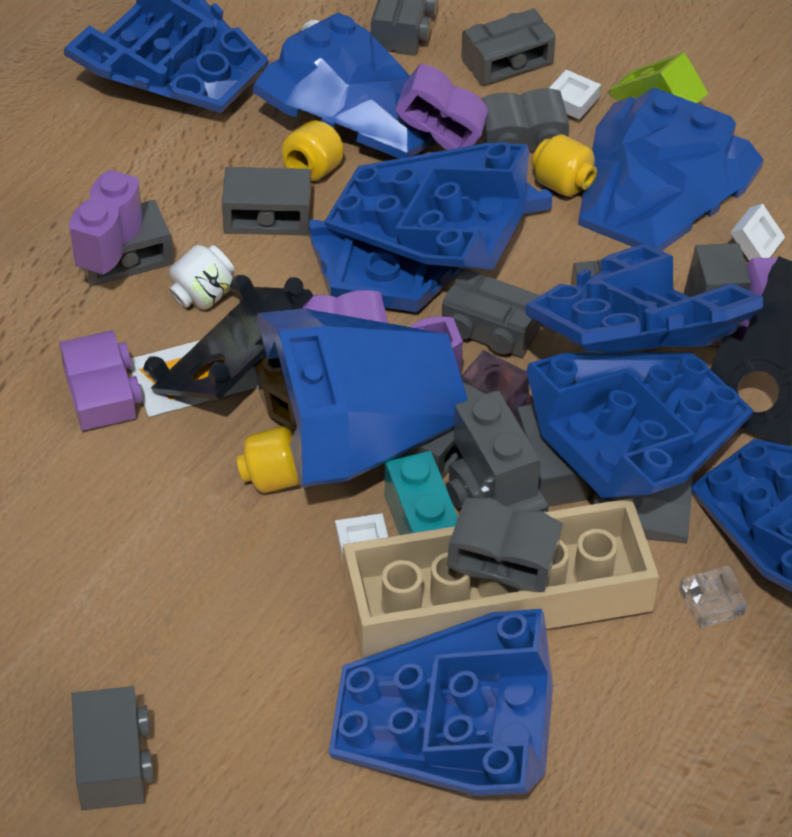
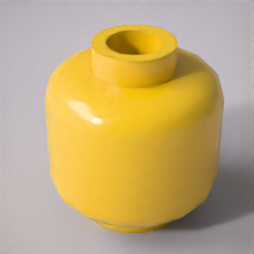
M317 120L306 122L284 139L281 147L282 159L286 168L311 169V182L320 180L340 164L343 157V143L339 134L327 123Z
M563 134L543 140L533 155L532 166L535 169L537 181L567 197L577 194L582 189H588L597 175V168L594 166L595 156L592 149Z
M279 426L247 436L243 446L244 454L237 455V465L244 483L252 481L254 487L261 493H271L300 484L290 448V442L294 434L289 428Z

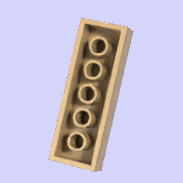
M629 498L544 512L563 523L558 550L544 592L517 589L500 582L496 578H476L448 567L449 542L455 526L343 544V580L362 659L492 612L542 608L546 629L652 612L658 588L659 574L633 499Z

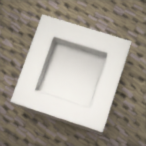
M566 69L550 88L561 91L566 113L580 120L600 97L601 84Z
M763 204L750 207L730 232L735 241L740 244L741 250L749 261L752 258H770L785 238Z
M383 513L335 520V533L342 564L343 544L388 537Z

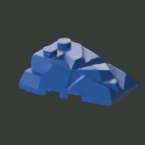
M136 0V4L106 32L101 33L89 25L64 48V55L98 76L222 113L265 70L269 63V59L239 27L231 29L222 19L224 11L217 3L210 6L205 0Z
M339 12L288 37L282 45L279 59L268 64L254 83L253 93L283 113L297 117L299 111L303 110L321 117L322 122L327 123L335 128V124H339L358 132L356 142L399 159L414 156L437 142L430 132L421 131L410 126L396 111L402 88L410 75L368 30L355 23L351 17L342 15Z
M652 88L637 99L628 97L613 103L596 126L592 151L595 156L594 166L597 168V175L592 185L583 192L578 225L631 247L646 243L662 251L690 232L693 221L703 214L711 217L717 213L720 208V202L730 195L738 198L744 194L762 168L764 159L749 140L734 135L736 122L731 116L660 89Z
M644 243L601 259L602 271L592 277L591 270L584 269L577 273V286L559 284L525 304L526 315L551 334L560 333L570 343L579 345L587 352L603 351L605 353L652 349L662 346H708L713 343V340L734 333L737 330V323L748 320L763 308V297L733 283L692 297L673 289V256Z

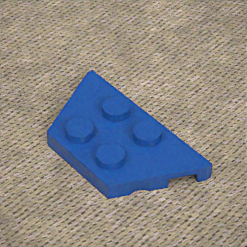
M313 219L309 221V237L330 296L339 297L356 290L377 291L381 293L385 308L418 312L463 269L423 264L326 228L324 221Z

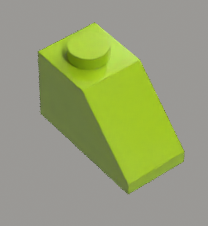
M685 52L633 69L608 90L610 95L618 101L628 97L637 99L652 88L660 89L694 103H698L708 94Z

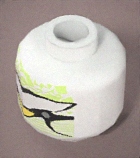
M196 245L169 269V275L173 282L169 291L184 308H188L192 304L200 310H207L231 290L230 284L233 279L231 274L235 272V268L216 246L212 245L207 248L202 245Z

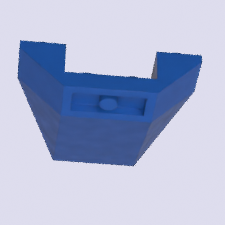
M505 142L484 143L358 166L324 223L326 228L423 264L494 270L524 214L529 158L527 144Z
M305 308L259 313L257 316L267 359H280L297 424L290 442V448L301 488L349 481L454 429L455 405L468 401L450 338L446 333Z
M562 353L531 362L526 370L541 436L602 498L648 495L684 483L751 417L754 411L739 397L734 389L727 386L708 368L703 360L696 357L693 353Z
M753 439L692 483L691 494L763 577L792 592V446Z
M542 608L492 612L343 665L329 747L331 758L474 796L528 793L546 774L553 693L547 632Z

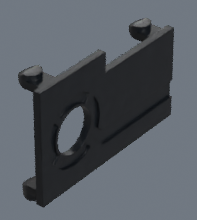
M778 256L776 263L770 269L767 284L761 295L763 297V308L752 317L742 341L730 336H724L710 370L727 386L734 389L738 395L740 383L751 372L763 371L773 376L779 389L777 401L766 411H753L751 417L741 427L779 444L792 446V261Z
M234 276L230 289L237 293L241 302L170 370L160 357L150 356L145 361L143 371L150 374L155 383L151 387L153 393L219 401L266 355L265 347L262 346L264 343L257 320L258 314L299 309L313 296L311 290L303 289L302 280L296 277H290L286 281L284 288L254 287L247 276ZM216 360H225L224 364L220 362L214 363L209 369L208 377L197 380L192 379L194 374L206 364Z

